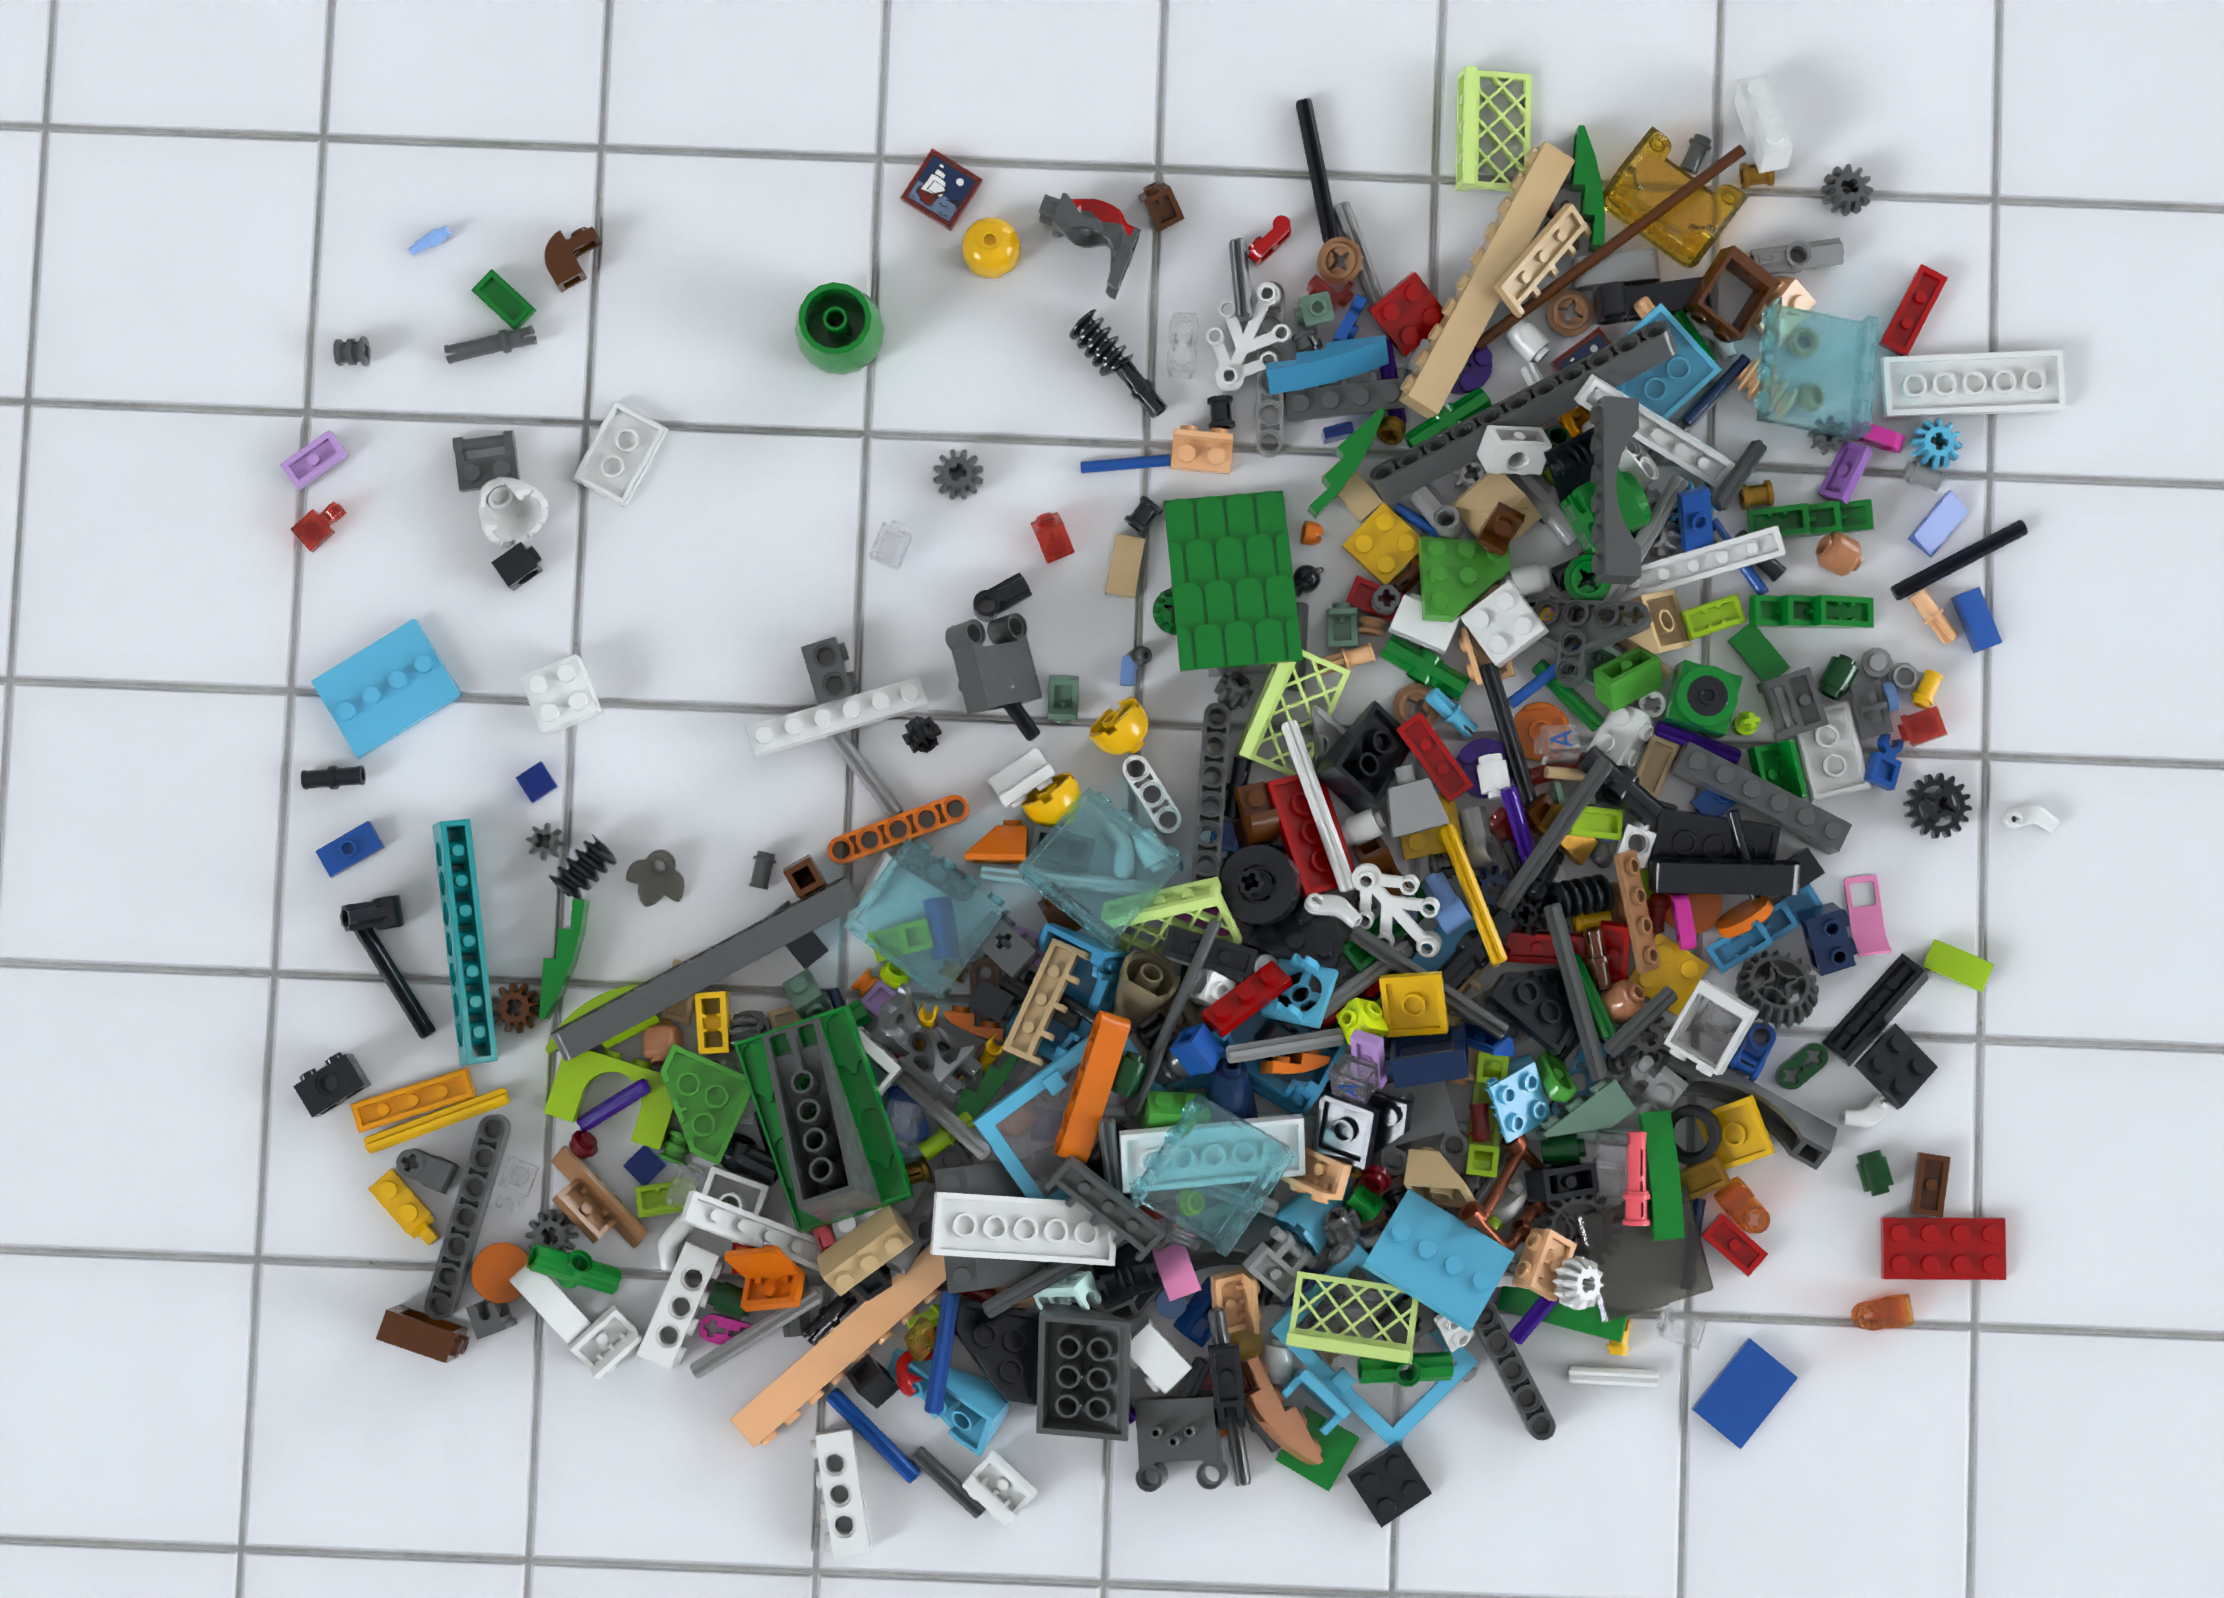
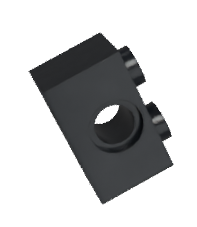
M339 1052L325 1061L327 1066L319 1071L313 1068L299 1077L301 1082L293 1086L312 1118L322 1116L371 1085L353 1054L343 1055ZM330 1074L337 1080V1086L333 1091H329L325 1086V1079Z
M1582 1162L1580 1164L1551 1166L1524 1171L1528 1202H1549L1600 1193L1596 1162Z

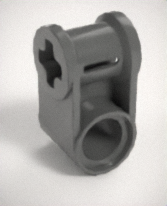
M416 1148L404 1150L399 1154L396 1161L397 1169L401 1174L443 1194H447L459 1168V1165L447 1159ZM415 1155V1161L419 1163V1166L409 1169L410 1164L406 1162V1158Z

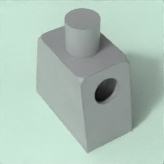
M1412 764L1395 768L1398 786L1386 790L1390 838L1395 839L1449 824V819L1430 778L1416 781Z

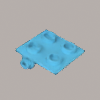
M1534 1061L1498 1081L1497 1077L1486 1080L1487 1085L1484 1088L1488 1092L1490 1100H1492L1490 1107L1495 1109L1492 1113L1497 1119L1498 1132L1503 1134L1506 1143L1515 1140L1540 1125L1542 1121L1551 1115Z

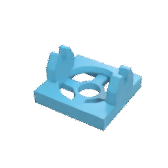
M1295 953L1291 960L1280 958L1277 966L1288 976L1300 972L1302 976L1299 983L1294 984L1280 994V996L1289 997L1292 1004L1285 1007L1276 997L1262 1008V1016L1320 1029L1339 973L1336 969L1320 966L1310 956H1306L1303 959ZM1313 975L1320 981L1321 993L1313 992L1309 986ZM1297 989H1308L1309 994L1304 1001L1296 1002L1293 1000V994ZM1310 1002L1316 1003L1309 1010L1301 1011V1008L1307 1006Z
M1297 1368L1292 1374V1378L1280 1391L1281 1395L1287 1398L1300 1385L1331 1414L1319 1428L1323 1435L1330 1433L1341 1420H1345L1351 1413V1409L1309 1369Z

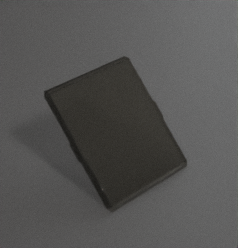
M1687 1185L1681 1186L1685 1236L1683 1239L1653 1241L1650 1225H1623L1622 1219L1625 1218L1626 1201L1576 1217L1586 1259L1597 1263V1270L1603 1272L1600 1282L1605 1286L1599 1290L1602 1298L1597 1299L1602 1322L1611 1321L1647 1309L1661 1308L1669 1305L1668 1303L1714 1289Z

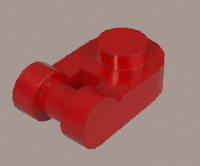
M1284 215L1277 216L1273 220V229L1263 238L1261 236L1257 237L1249 245L1250 253L1248 258L1256 266L1266 261L1291 236V224L1288 217Z

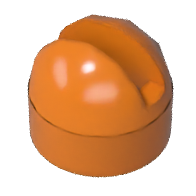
M1305 520L1301 530L1300 543L1317 545L1322 541L1323 528L1316 522Z

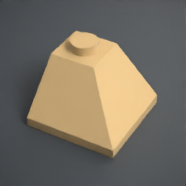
M1504 473L1484 474L1451 504V506L1458 510L1461 521L1475 540H1478L1482 525L1499 501L1525 515L1523 524L1512 540L1522 536L1542 518L1527 495Z
M1674 589L1644 594L1625 601L1643 603L1652 615V622L1647 630L1627 639L1654 655L1693 646L1692 642L1687 639L1679 615L1681 608ZM1621 610L1622 617H1626L1623 610ZM1640 611L1636 612V615L1634 617L1626 618H1632L1635 624L1638 623V620L1640 618L1644 617L1642 616ZM1623 619L1621 621L1620 626L1625 625Z
M1426 1146L1420 1147L1419 1150L1409 1149L1404 1185L1407 1189H1411L1435 1205L1444 1208L1461 1209L1468 1202L1476 1201L1464 1180L1439 1151Z

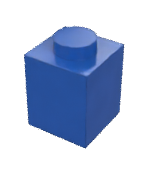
M1204 1022L1181 1030L1169 1049L1190 1077L1201 1073L1209 1074L1218 1067V1061L1225 1051Z

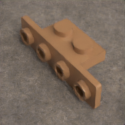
M1632 849L1614 855L1618 881L1610 883L1614 894V906L1611 910V915L1614 922L1628 924L1638 974H1643L1659 968V953L1654 941L1653 924L1648 912L1647 895L1640 873V862L1637 858L1636 850Z
M565 1145L558 1151L551 1162L570 1183L558 1192L552 1201L593 1244L610 1229L614 1228L633 1248H636L649 1234L643 1223L634 1217L623 1205L622 1201L612 1194L602 1183L601 1179L592 1173L568 1146Z

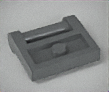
M513 430L503 431V435L465 440L463 437L453 438L459 491L481 490L486 482L497 477H509L520 480L516 440ZM503 446L506 448L505 455L467 459L466 451Z
M1810 667L1756 684L1758 692L1763 694L1775 729L1773 736L1776 742L1829 724ZM1780 686L1795 726L1789 728L1786 727L1774 692V688Z

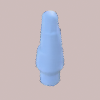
M446 225L439 229L431 230L409 248L410 254L415 255L431 246L435 247L442 244L446 238L451 236L450 230Z

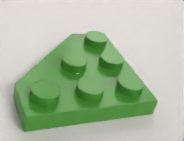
M1421 536L1418 541L1422 619L1440 622H1453L1467 607L1471 604L1473 605L1485 595L1497 581H1501L1508 575L1511 569L1509 546L1507 553L1501 556L1485 550L1478 543V540Z
M672 1044L660 1073L691 1154L720 1166L751 1097L745 1075Z

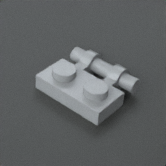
M1645 1055L1641 1060H1637L1632 1065L1631 1073L1624 1076L1619 1085L1627 1096L1632 1095L1637 1099L1633 1104L1637 1111L1669 1110L1689 1084L1665 1065L1660 1072L1652 1067L1654 1064L1653 1058ZM1640 1080H1646L1649 1085L1645 1087L1640 1083Z
M1275 1226L1270 1231V1236L1275 1240L1274 1245L1270 1248L1262 1242L1242 1265L1285 1302L1295 1291L1297 1271H1300L1304 1266L1312 1269L1315 1267L1317 1260L1312 1256L1311 1250L1305 1245H1299L1289 1231ZM1287 1252L1292 1254V1258L1288 1262L1282 1258Z

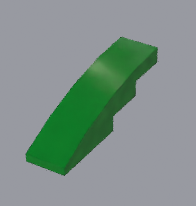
M1578 125L1574 133L1572 158L1575 162L1571 167L1569 191L1581 192L1579 214L1585 222L1590 223L1592 235L1589 237L1588 252H1594L1605 243L1603 189L1596 156L1584 125Z
M1382 407L1337 447L1335 454L1341 461L1323 476L1321 483L1327 490L1310 504L1307 510L1315 519L1337 498L1357 471L1375 438L1385 411Z
M1871 499L1849 501L1848 504L1833 501L1747 510L1749 533L1778 525L1782 539L1830 535L1834 532L1843 534L1875 530Z
M1836 595L1749 596V626L1874 628L1873 598Z
M573 899L570 929L558 928L556 959L543 958L539 1019H551L566 992L579 958L586 931L590 903L588 900Z
M1008 1053L1001 1069L989 1065L978 1090L974 1091L965 1087L953 1113L958 1117L967 1111L975 1119L1003 1086L1019 1057Z
M1670 1110L1640 1112L1638 1115L1640 1131L1647 1132L1646 1190L1650 1194V1199L1647 1200V1211L1653 1241L1683 1239L1685 1236L1681 1181Z
M1502 1286L1497 1309L1524 1316L1540 1295L1530 1289ZM1558 1301L1542 1322L1622 1342L1629 1312L1595 1303L1594 1307L1574 1310L1571 1307L1560 1304Z

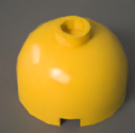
M985 217L976 220L968 227L962 239V255L965 263L974 274L982 278L996 279L1002 277L1001 275L1009 271L1011 272L1020 259L1021 243L1018 234L1008 222L1000 218Z
M1127 697L1118 702L1121 706L1119 709L1112 712L1109 708L1089 730L1091 734L1088 736L1094 744L1103 752L1111 755H1123L1127 752L1134 754L1145 744L1143 739L1147 735L1149 728L1147 714L1135 697Z
M1069 771L1053 776L1051 778L1053 782L1040 791L1034 788L1026 795L1028 799L1022 802L1021 806L1035 824L1050 828L1059 825L1062 829L1076 820L1074 814L1077 813L1081 806L1082 792L1077 781Z

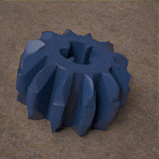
M1498 865L1492 866L1491 875L1486 867L1481 868L1480 872L1484 879L1475 875L1487 907L1490 906V913L1497 907V901L1514 879L1512 878L1507 881L1506 878L1510 874V870L1507 868L1499 876ZM1490 883L1493 886H1500L1501 892L1497 893L1500 895L1498 899L1494 895L1489 897L1487 890L1491 889L1488 887Z

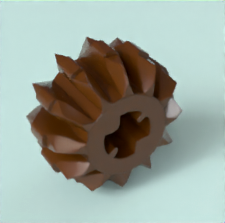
M511 982L509 991L505 987L498 989L503 997L502 999L492 997L491 1001L499 1004V1008H493L492 1012L493 1014L501 1015L496 1019L495 1024L499 1026L506 1022L505 1032H511L515 1026L517 1033H523L524 1024L529 1029L535 1027L531 1017L539 1019V1012H535L534 1009L535 1007H540V1001L533 1002V999L539 993L537 990H533L527 994L529 984L523 983L518 989L517 983ZM513 1001L522 1003L519 1008L521 1014L511 1012L514 1008Z

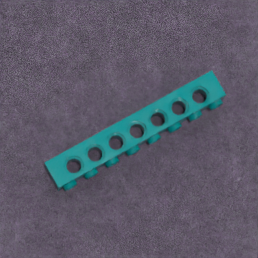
M470 819L440 821L432 825L459 1062L460 1066L498 1061L471 823Z

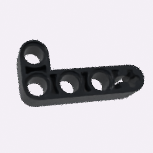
M1703 277L1625 287L1623 282L1601 285L1597 287L1593 294L1597 324L1611 325L1642 320L1633 308V305L1637 300L1645 296L1649 297L1655 307L1661 302L1672 315L1681 310L1685 314H1691L1684 306ZM1709 292L1703 303L1712 309L1711 294Z

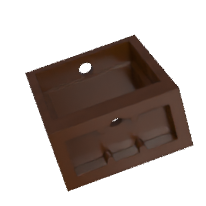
M1733 245L1719 251L1684 308L1691 313L1690 316L1694 321L1706 325L1714 331L1713 335L1718 340L1725 343L1739 341L1743 339L1779 281L1738 247ZM1725 268L1753 290L1732 325L1703 303Z
M397 1305L386 1309L376 1339L447 1363L458 1358L459 1354L464 1355L470 1337L466 1336L467 1327L443 1319L433 1320L426 1313L403 1305Z

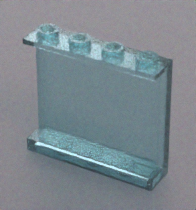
M1777 297L1764 308L1761 320L1762 324H1764V335L1759 344L1762 359L1757 370V380L1760 383L1759 392L1754 402V407L1757 410L1756 420L1859 440L1871 432L1879 317L1868 315L1861 321L1782 306V298Z
M1088 787L1017 869L1023 881L1114 951L1121 943L1120 935L1176 870L1182 872L1184 867L1181 859L1182 855L1176 848L1171 845L1164 846L1158 841L1159 837L1150 828L1144 827L1142 829L1134 823L1135 818L1125 809L1117 810L1111 805L1112 801L1107 795L1101 791L1095 793Z
M907 838L843 927L938 999L945 1000L952 991L949 987L1003 914L1007 915L1009 911L1003 907L1005 901L992 891L987 895L980 890L981 883L968 873L963 877L956 872L957 865L945 856L939 859L931 853L933 847L923 839L918 838L915 841Z
M1197 1094L1193 1101H1188L1181 1113L1182 1117L1177 1125L1172 1126L1167 1131L1164 1144L1160 1150L1155 1151L1149 1158L1146 1171L1132 1183L1130 1196L1135 1207L1139 1208L1142 1204L1209 1241L1214 1245L1216 1252L1227 1257L1295 1156L1289 1145Z

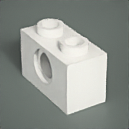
M1487 425L1476 455L1486 473L1541 475L1546 463L1543 452L1551 449L1552 444L1542 427Z

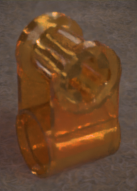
M1735 1176L1730 1184L1723 1186L1713 1195L1720 1207L1745 1232L1762 1233L1769 1227L1770 1215L1754 1197L1749 1187L1738 1176ZM1750 1213L1759 1214L1760 1217L1757 1219L1758 1226L1748 1224L1751 1220Z
M1909 1293L1860 1302L1851 1311L1853 1323L1861 1329L1876 1331L1915 1325ZM1869 1311L1873 1312V1317L1869 1318V1321H1865L1864 1315H1867Z

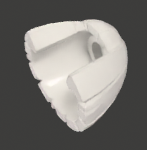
M509 477L492 479L486 482L480 490L478 514L483 532L488 540L496 546L508 548L512 544L515 546L520 542L524 543L528 541V537L532 538L533 533H537L541 529V523H545L548 516V502L538 489L522 480Z

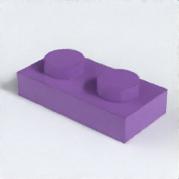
M1843 441L1841 449H1839L1818 494L1823 499L1848 504L1873 451L1868 446Z

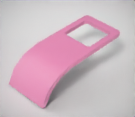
M1867 875L1845 878L1844 887L1850 930L1858 956L1892 953L1884 928L1877 876ZM1873 882L1876 904L1853 907L1850 884Z
M1176 1219L1161 1223V1225L1166 1229L1174 1226L1179 1242L1160 1250H1156V1247L1152 1249L1169 1301L1201 1290Z

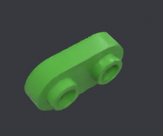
M1543 1051L1535 1060V1064L1546 1089V1094L1556 1102H1568L1577 1091L1565 1063L1558 1056H1553L1548 1051Z

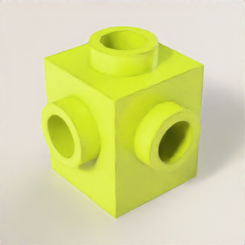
M1354 998L1347 1002L1345 1007L1336 1015L1344 1037L1350 1046V1036L1355 1029L1380 1037H1384L1389 1032L1382 1016V1010L1375 1001Z

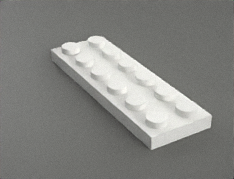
M2063 349L1892 356L1880 359L1884 418L2049 412L2067 409Z
M1302 1113L1119 1131L1120 1173L1123 1193L1306 1175L1304 1117Z
M934 1192L930 1255L1115 1266L1116 1244L1113 1242V1239L1117 1233L1101 1220L1094 1227L1089 1224V1220L1094 1214L1077 1201L1069 1208L1065 1205L1066 1200Z

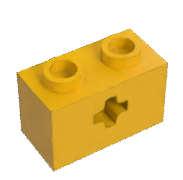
M730 992L695 993L699 1055L732 1052L733 1047L729 1043L731 1039L728 1033L731 1030L730 1020H732Z

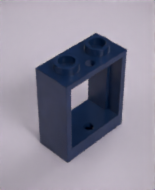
M1464 1025L1448 1027L1447 1034L1391 1037V1046L1386 1048L1387 1060H1385L1387 1077L1394 1080L1395 1088L1469 1078V1049Z

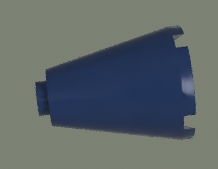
M1226 1058L1220 1060L1204 1093L1206 1094L1211 1115L1209 1122L1258 1118V1110L1245 1063L1230 1064Z

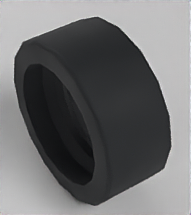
M1687 1104L1671 1112L1673 1130L1680 1119L1695 1117L1706 1125L1709 1132L1708 1142L1700 1151L1687 1152L1676 1143L1678 1162L1695 1165L1707 1160L1718 1150L1722 1140V1128L1718 1118L1709 1109L1701 1105Z

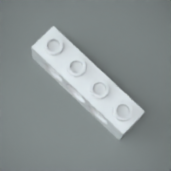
M691 1240L685 1242L636 1356L668 1370H671L675 1364L681 1365L687 1352V1348L683 1347L687 1336L693 1337L700 1321L695 1317L700 1307L705 1309L712 1292L708 1290L712 1279L718 1280L724 1267V1263L720 1262L723 1254ZM691 1269H696L702 1274V1282L699 1286H694L688 1281L687 1275ZM678 1298L688 1300L690 1310L687 1314H681L676 1310L675 1302ZM665 1326H672L676 1329L678 1337L675 1342H668L664 1339L663 1329Z
M845 1427L817 1432L815 1440L811 1441V1452L813 1459H818L820 1471L815 1472L817 1489H823L825 1502H820L822 1520L828 1521L829 1532L825 1533L827 1552L832 1551L833 1559L868 1554L872 1550L854 1428ZM833 1454L841 1456L844 1461V1467L839 1470L832 1469L828 1464V1457ZM837 1485L846 1487L849 1493L848 1498L845 1500L836 1499L832 1492L833 1487ZM841 1516L851 1518L853 1528L849 1531L841 1530L837 1525V1519Z

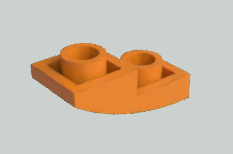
M952 1005V1011L944 1012V1017L971 1034L989 1039L996 1033L997 1035L994 1040L1004 1041L1005 1029L999 1028L998 1022L981 1021V1026H975L976 1014L970 1013V1007Z
M1320 1050L1293 1053L1289 1057L1275 1056L1272 1057V1061L1260 1062L1259 1074L1282 1075L1303 1073L1330 1063V1057L1319 1055Z

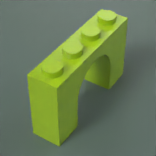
M592 1048L568 1061H565L562 1056L544 1110L545 1114L576 1122L580 1116L590 1085L605 1073L618 1072L628 1076L634 1082L646 1079L651 1087V1092L641 1098V1110L631 1141L657 1150L664 1149L663 1145L668 1138V1131L672 1126L675 1110L660 1071L651 1069L650 1062L634 1057L633 1062L621 1059L623 1053L611 1049H605L604 1053Z

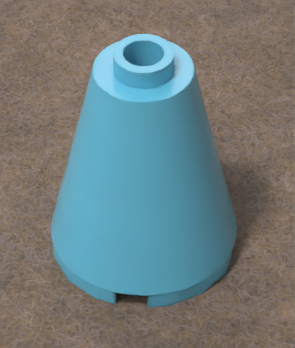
M1350 1178L1348 1179L1342 1201L1329 1200L1328 1204L1312 1200V1194L1308 1192L1307 1194L1299 1193L1278 1209L1275 1217H1272L1273 1223L1282 1230L1289 1231L1295 1237V1240L1298 1241L1299 1245H1305L1311 1250L1312 1256L1317 1257L1323 1251L1328 1241L1324 1233L1325 1230L1322 1227L1326 1223L1325 1216L1336 1207H1345L1352 1192V1187L1350 1186L1352 1181Z

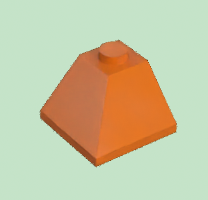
M1003 820V825L995 826L964 853V860L967 863L1027 864L1028 827L1022 826L1021 820Z

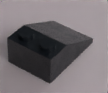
M1376 700L1370 703L1327 752L1315 772L1317 778L1355 813L1378 805L1395 777L1394 769L1401 767L1410 752V749L1396 731L1401 724Z

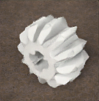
M1579 1256L1562 1260V1267L1555 1269L1558 1275L1557 1279L1552 1281L1557 1286L1553 1294L1559 1297L1560 1304L1571 1307L1574 1310L1595 1306V1299L1602 1298L1599 1290L1605 1286L1600 1282L1603 1272L1597 1270V1263Z

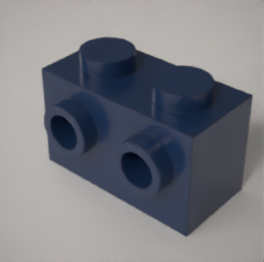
M1830 902L1798 912L1813 970L1820 976H1824L1856 966L1854 955H1857V948L1852 937L1849 938L1846 927L1850 926V921L1845 909H1841L1835 903Z

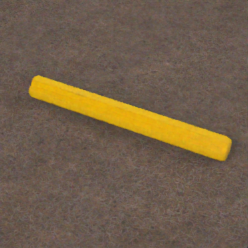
M1453 824L1447 825L1440 829L1441 837L1490 961L1493 965L1500 964L1507 960V955L1457 829Z
M501 1087L364 1138L366 1150L373 1154L510 1103L509 1093L505 1087Z

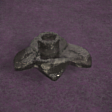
M658 849L651 852L646 859L636 860L627 871L626 880L639 884L638 897L645 907L656 904L662 899L663 895L679 902L684 894V878L675 869L676 861L674 856L666 850ZM657 860L662 861L665 864V869H657L655 862Z

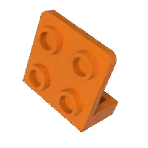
M767 1244L763 1245L762 1248L752 1249L738 1247L735 1250L725 1252L724 1260L745 1278L740 1305L744 1311L800 1307L806 1273L782 1252L778 1246Z

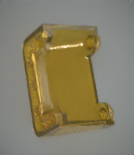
M1652 126L1603 190L1604 209L1626 226L1631 225L1694 178L1667 158L1672 149L1671 142L1666 135ZM1729 184L1721 185L1715 193L1706 186H1702L1641 231L1639 235L1679 265L1693 268L1698 265L1749 196Z

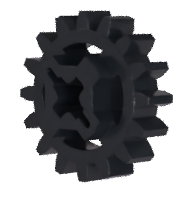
M1943 773L1936 774L1935 780L1931 774L1924 776V782L1919 779L1913 782L1916 790L1909 789L1906 791L1911 800L1903 802L1904 806L1910 807V811L1904 814L1905 818L1913 817L1914 821L1910 827L1920 826L1921 836L1931 831L1932 839L1939 838L1940 832L1944 838L1950 837V829L1954 832H1960L1962 829L1959 822L1966 823L1969 821L1964 812L1972 810L1971 806L1965 805V800H1968L1971 796L1970 794L1962 795L1961 791L1965 785L1959 784L1955 786L1954 776L1948 777L1945 781ZM1931 786H1940L1935 794L1924 792ZM1952 795H1953V797H1954V799H1955L1956 806H1954V803H1953V800H1952ZM1940 800L1939 806L1943 809L1936 812V806L1932 803L1933 801ZM1919 806H1921L1924 814L1923 817L1920 814ZM1941 817L1951 820L1946 825L1935 826Z

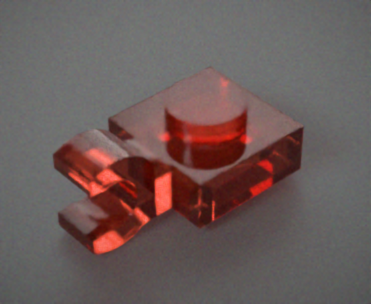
M333 501L320 514L314 509L309 511L291 528V531L309 551L314 552L335 533L330 525L340 520L347 512L340 504H336Z

